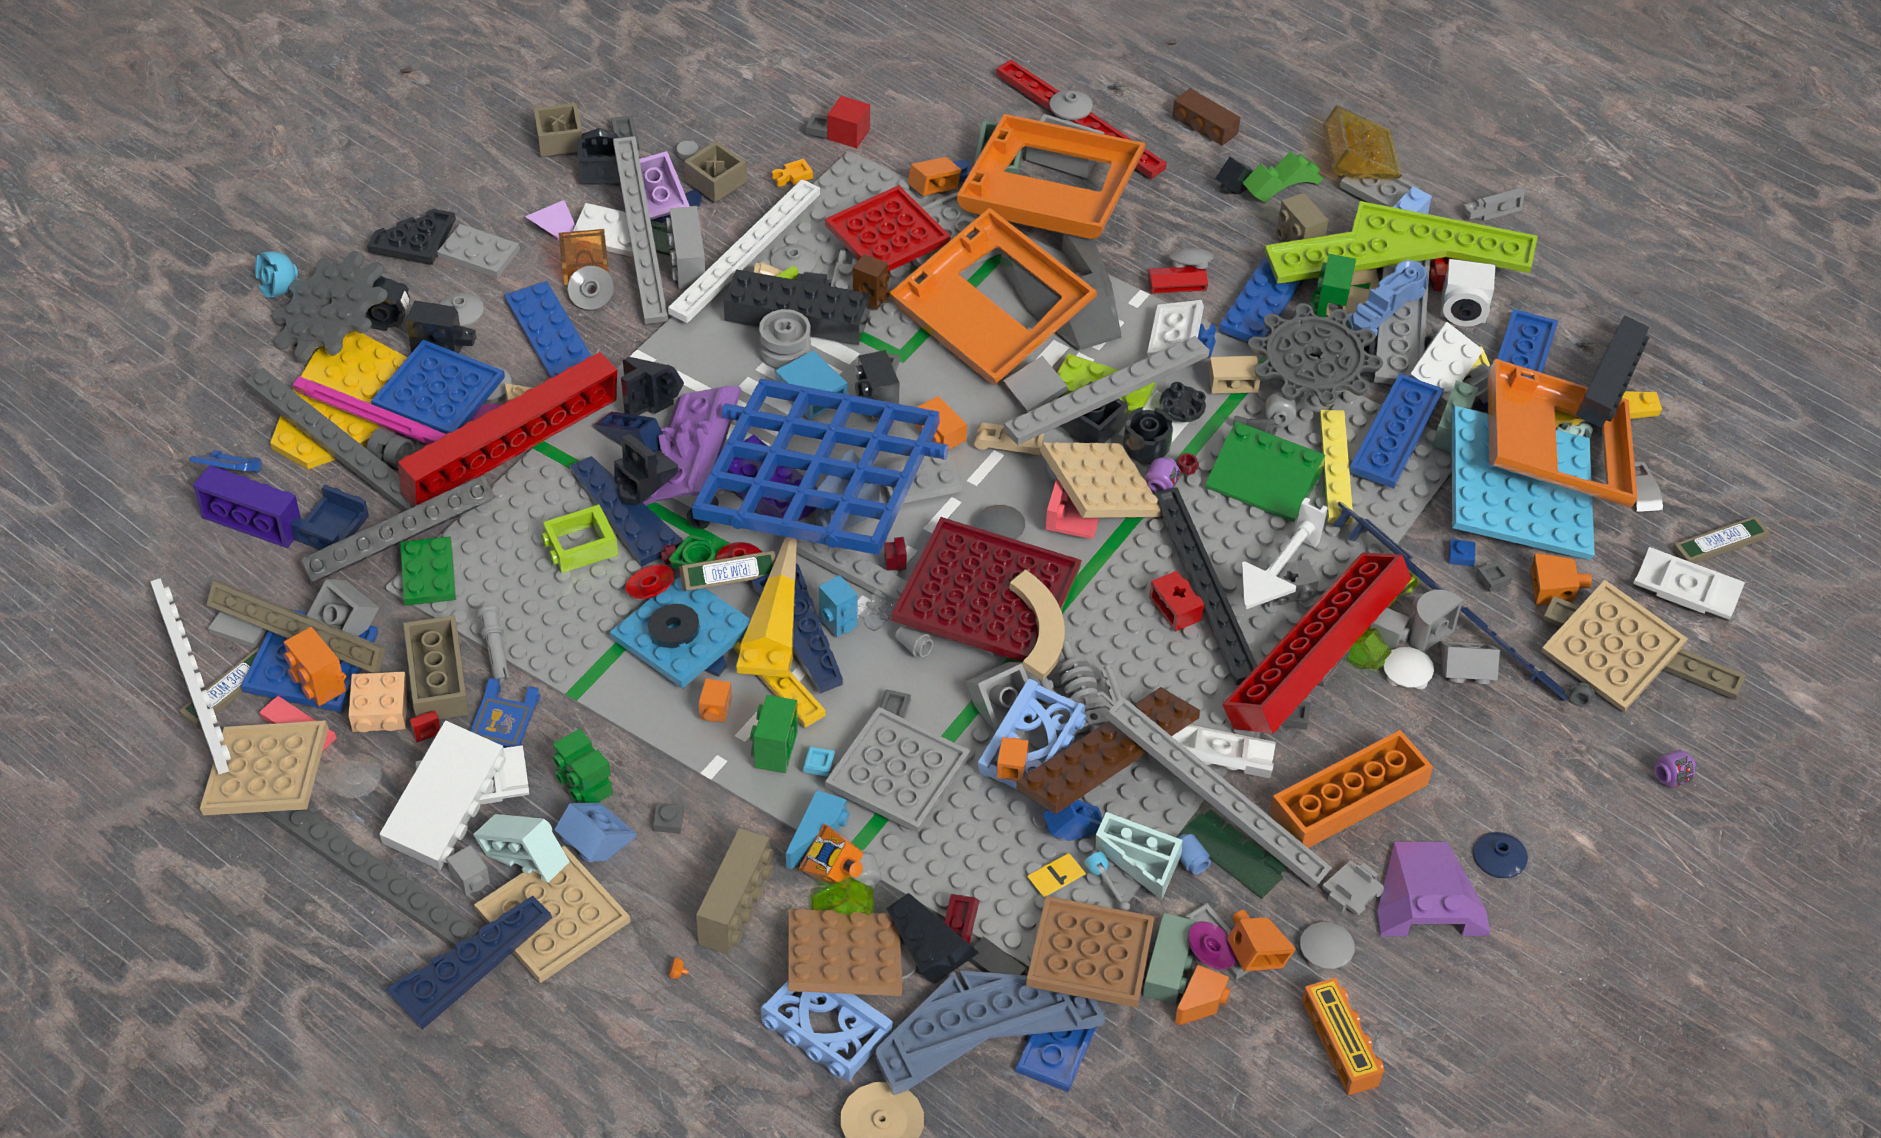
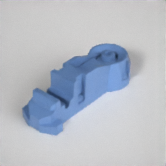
M1416 261L1400 262L1392 271V274L1386 276L1378 283L1376 290L1373 288L1370 290L1365 304L1359 303L1355 312L1348 314L1346 323L1349 328L1354 331L1370 329L1375 333L1376 337L1378 333L1377 328L1406 302L1416 301L1423 297L1428 282L1425 267Z

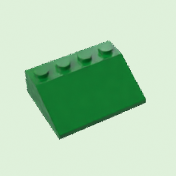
M1236 421L1226 437L1205 484V488L1295 522L1299 515L1301 503L1305 498H1309L1322 475L1326 455Z

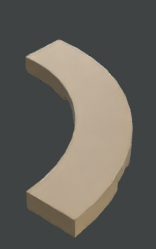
M1024 570L1010 582L1009 589L1023 599L1030 609H1033L1038 627V640L1032 652L1023 661L1022 666L1025 670L1043 681L1056 666L1061 654L1065 637L1064 619L1056 599L1048 588L1034 575Z

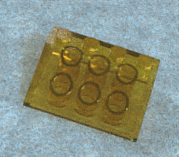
M1336 104L1323 123L1332 170L1340 176L1345 175L1349 178L1400 179L1402 174L1391 130Z

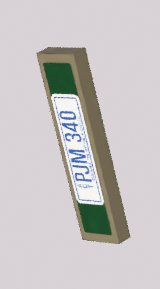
M1754 516L1675 543L1673 550L1679 558L1695 564L1767 539L1770 532L1759 518Z
M769 551L679 566L683 591L749 581L770 574L776 561L775 552Z
M258 647L205 689L211 702L207 709L213 708L215 715L243 693L241 684L259 651ZM191 700L179 710L181 717L199 729L201 724Z

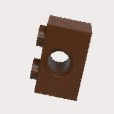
M863 254L853 267V290L870 293V308L878 310L882 303L887 302L890 295L888 290L890 279L888 263Z

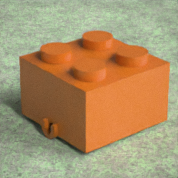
M312 627L284 641L286 649L284 657L291 668L288 670V673L294 683L299 682L302 685V691L309 700L313 699L318 706H321L346 692L344 683L346 674L341 670L338 657Z

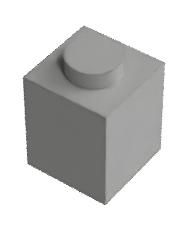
M1386 608L1378 616L1377 620L1371 624L1368 638L1389 648L1396 649L1400 642H1406L1411 629L1407 628L1410 618Z
M471 845L447 858L449 873L466 896L480 891L485 885L490 883L487 866Z

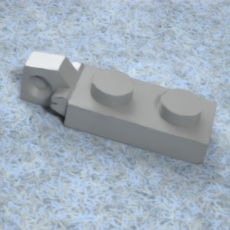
M1522 188L1479 199L1477 202L1464 205V213L1469 219L1482 218L1485 221L1522 211L1525 192Z

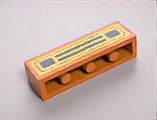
M1332 978L1305 986L1302 1003L1349 1096L1378 1087L1384 1074V1066L1379 1057L1376 1058L1372 1050V1042L1367 1033L1364 1034L1360 1026V1018L1357 1011L1352 1010L1348 1002L1349 998L1346 989L1340 986L1337 978Z

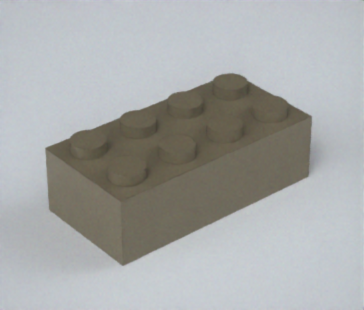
M455 615L403 623L415 716L417 717L432 711L436 712L439 719L469 715Z
M742 828L738 829L696 914L698 945L730 955L734 945H739L742 937L741 929L744 923L748 924L753 913L752 906L755 901H760L763 893V883L765 880H769L773 873L774 865L771 864L773 849H770V837Z

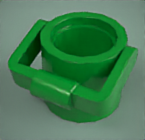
M695 535L687 536L670 557L672 567L679 569V566L714 561L715 549L713 548V542Z

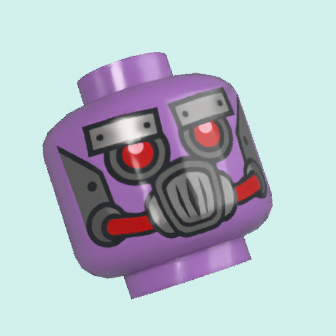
M1168 457L1157 458L1151 463L1146 472L1145 481L1153 492L1174 488L1180 478L1181 471L1173 459Z
M1672 751L1661 755L1657 759L1654 769L1658 781L1670 788L1690 782L1694 778L1696 763L1685 751Z

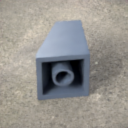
M849 450L841 460L859 463L860 458L852 450ZM828 475L817 490L843 495L851 479ZM864 482L857 498L880 502V485ZM817 508V525L828 527L835 511ZM849 514L842 531L862 522L868 517Z

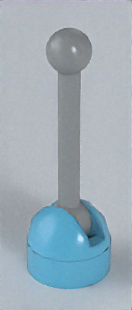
M1100 851L1089 856L1084 862L1087 869L1094 875H1102L1119 902V909L1128 911L1130 904L1123 900L1106 873L1109 863L1104 853Z

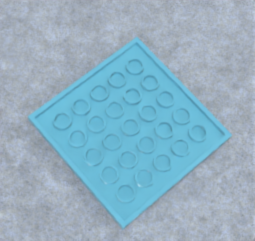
M1455 406L1451 411L1452 528L1591 560L1595 555L1592 496L1490 465L1488 414ZM1556 430L1558 471L1591 481L1590 438Z

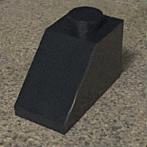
M1229 157L1215 179L1221 183L1219 187L1229 194L1232 191L1241 194L1248 190L1243 182L1254 170Z

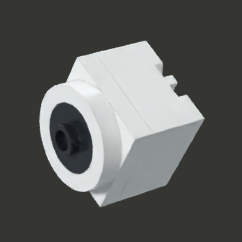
M1449 259L1442 289L1440 317H1446L1450 322L1459 326H1475L1480 323H1486L1494 292L1495 265Z

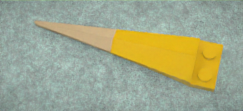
M789 537L784 539L741 642V650L736 666L737 674L789 676L793 660L797 539Z

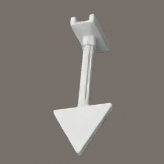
M1309 498L1303 500L1294 536L1266 571L1245 561L1242 562L1243 602L1245 609L1296 591L1295 585L1277 577V575L1302 542L1314 548L1320 543L1328 507L1323 506L1320 510L1309 505Z

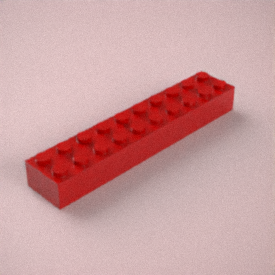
M601 352L589 356L581 363L567 368L564 372L553 378H548L544 383L535 388L528 389L524 394L508 400L502 406L486 412L480 418L466 423L458 430L447 433L443 438L432 444L425 445L421 450L412 455L405 456L398 462L400 492L415 507L482 476L617 400L618 370Z
M1362 552L1223 702L1222 706L1233 729L1273 734L1279 729L1280 725L1308 697V694L1335 667L1343 655L1350 650L1352 645L1412 580L1402 555Z

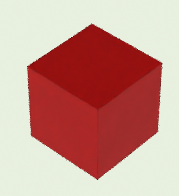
M841 95L827 114V140L857 149L870 130V104Z

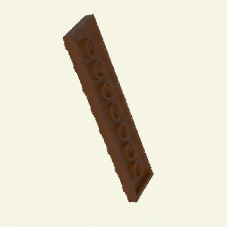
M1162 687L1134 704L1136 708L1171 736L1200 718V710ZM1108 721L1016 781V789L1049 811L1057 814L1148 752Z

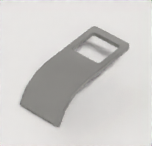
M1634 462L1635 467H1643L1647 474L1636 476L1638 496L1636 512L1663 510L1661 491L1645 462Z

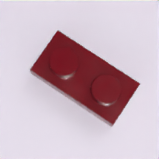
M951 894L944 923L970 944L980 900L975 897Z

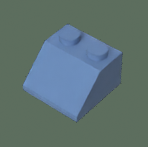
M569 803L554 829L562 836L561 839L564 843L575 847L580 852V856L588 862L607 861L637 835L633 829L602 803Z

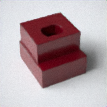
M895 537L894 542L884 543V558L887 571L906 570L907 552L904 537Z

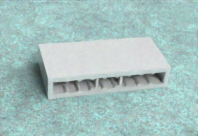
M445 720L379 835L382 844L441 870L444 863H447V858L454 854L455 849L453 847L457 840H462L468 828L466 824L470 817H475L481 805L479 802L481 796L488 794L493 785L492 778L496 771L500 772L506 762L503 746Z

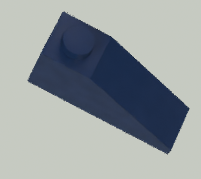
M611 411L595 424L598 430L622 444V436L631 434L652 451L660 450L659 435H663V432L656 418Z

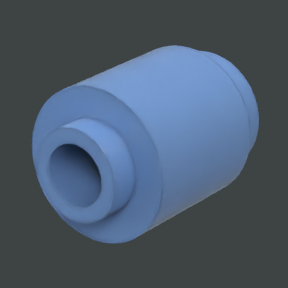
M1193 834L1179 836L1178 839L1183 840L1180 862L1187 871L1192 872L1194 875L1205 871L1211 864L1208 852Z

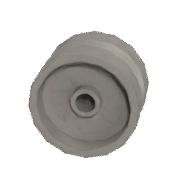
M785 309L773 311L764 316L759 326L760 354L762 359L770 366L780 368L811 352V325L808 319L797 311Z

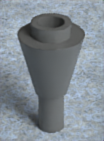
M1237 415L1233 419V424L1238 421L1276 435L1277 425H1275L1274 419H1247Z

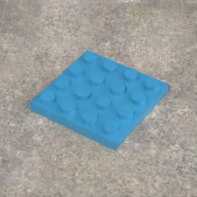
M679 575L665 591L652 597L612 629L610 636L612 640L683 689L744 638L751 619L706 588L683 591L681 575ZM684 604L693 608L698 614L700 630L692 642L687 645L686 642L679 644L680 647L667 648L656 644L652 640L648 628L650 616L657 609L665 605ZM672 624L668 628L674 629L679 627L680 625Z

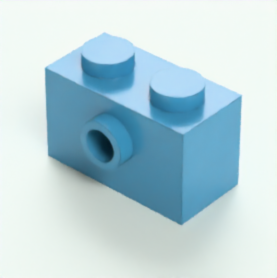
M840 575L819 586V618L836 638L851 632L858 626V594Z

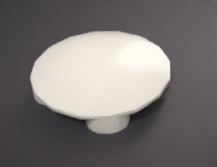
M1399 647L1391 650L1385 656L1383 662L1387 682L1393 686L1400 685L1407 688L1424 689L1428 681L1432 679L1434 672L1433 662L1428 655L1411 647Z

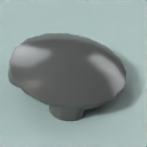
M1007 505L987 507L979 513L976 520L977 528L1012 539H1017L1025 529V519L1021 512Z

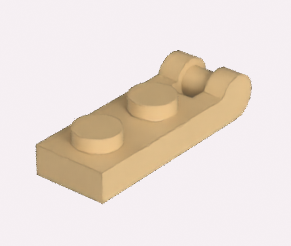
M980 423L978 426V436L975 438L974 445L980 450L995 448L1041 455L1039 449L1043 444L1045 433L1017 445L1003 430L1004 425Z

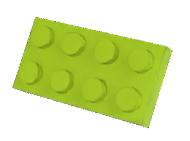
M1068 353L1057 372L1068 387V391L1062 395L1074 392L1086 386L1090 381H1098L1119 370ZM1156 382L1119 398L1129 405L1127 416L1137 408L1143 407L1144 410L1155 389Z

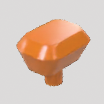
M679 957L674 958L668 974L670 979H678L681 973L687 975L689 972L688 969L683 968L684 962Z

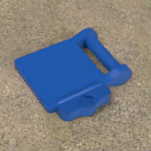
M218 450L212 451L209 455L190 457V462L259 473L262 467L261 458L253 457L248 459L222 454Z

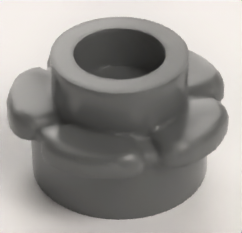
M1586 683L1572 685L1569 689L1571 702L1577 706L1589 705L1591 699L1595 696L1594 690L1590 689V686Z

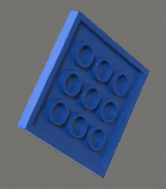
M422 340L371 400V404L447 434L458 430L472 419L503 381L505 373L496 367Z
M293 610L306 616L308 614L306 612ZM369 626L368 630L358 637L374 643L378 635L377 627ZM268 631L241 684L242 691L269 698H276L278 696L288 702L341 713L351 693L352 674H360L362 668L339 659L341 670L346 674L344 680L346 692L318 706L313 699L309 700L305 696L301 688L302 685L299 682L294 683L288 673V670L291 668L284 657V653H286L284 641L289 638Z

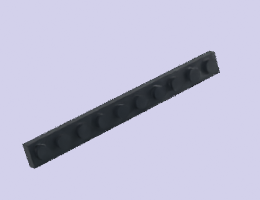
M1178 487L1155 491L1154 495L1158 499L1157 503L1161 509L1162 519L1195 594L1200 596L1203 601V612L1235 685H1240L1257 667V663Z

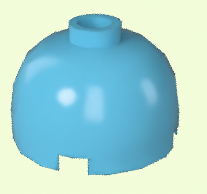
M278 251L260 253L261 255H258L255 261L256 279H261L262 285L258 286L261 293L267 298L287 294L289 292L288 286L298 276L296 265L292 263L287 255Z

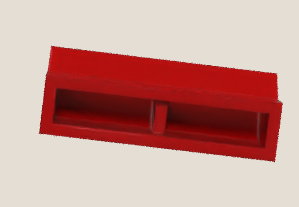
M1187 266L1181 268L1148 269L1150 294L1206 291L1208 287L1207 271L1205 268L1198 269L1194 266Z

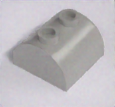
M1432 590L1425 594H1419L1412 603L1416 610L1409 617V622L1412 624L1409 634L1411 648L1418 649L1426 654L1439 644L1440 641L1453 633L1463 599L1455 593L1446 590Z

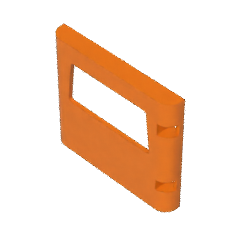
M1003 114L959 190L957 202L962 209L970 213L981 215L990 207L1006 221L1095 239L1101 235L1145 150V143ZM1024 146L1111 164L1103 189L1100 192L1005 172V170Z
M990 207L889 292L892 300L902 312L992 385H996L1097 297V291ZM974 231V233L976 234L975 237H973L971 240L968 237H966L969 233ZM999 248L1058 294L1061 299L1032 330H1027L959 274L993 249ZM922 274L924 280L918 284L914 280Z
M1495 359L1490 368L1487 381L1490 465L1629 508L1633 507L1638 496L1629 400L1622 398L1611 422L1606 420L1602 427L1606 484L1581 479L1558 471L1555 409L1578 417L1576 413L1589 387Z

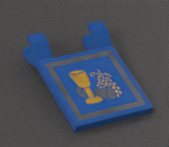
M490 678L470 732L500 744L503 748L520 746L533 711L540 701L539 688L530 686L526 693L525 702H517L499 698L498 695L501 691L499 680Z

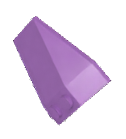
M1394 842L1384 882V891L1381 894L1377 910L1380 936H1408L1411 924H1460L1462 936L1490 935L1486 909L1448 842Z

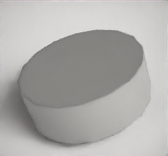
M683 141L677 145V156L684 161L699 152L698 145L693 141Z

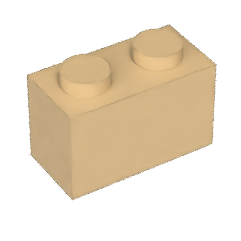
M1257 356L1210 357L1208 376L1211 394L1257 393L1260 379L1255 374V367L1258 365Z

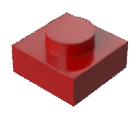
M435 711L410 719L416 743L437 736L441 729L439 718Z

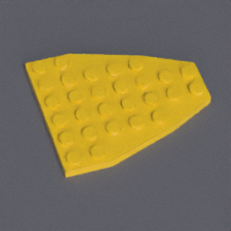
M352 331L343 338L342 350L337 355H328L325 346H321L315 351L301 377L371 404V400L408 357L363 333L360 334ZM293 389V392L364 447H367L372 433L376 429L383 427L309 398ZM280 415L270 442L272 450L308 470L336 459L285 417Z

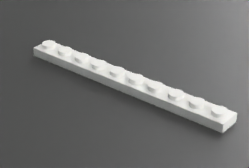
M803 179L798 182L668 307L669 314L688 323L732 280L736 269L743 270L820 195V188Z
M161 579L150 581L218 775L229 772L226 761L231 760L226 744L220 745L224 738L220 726L214 727L213 725L218 723L213 708L207 709L211 702L207 690L201 691L200 689L205 687L200 672L194 673V670H198L194 655L188 656V653L192 652L188 638L182 639L181 637L186 634L181 620H175L180 618L175 603L171 605L169 603L173 601L169 587H163Z

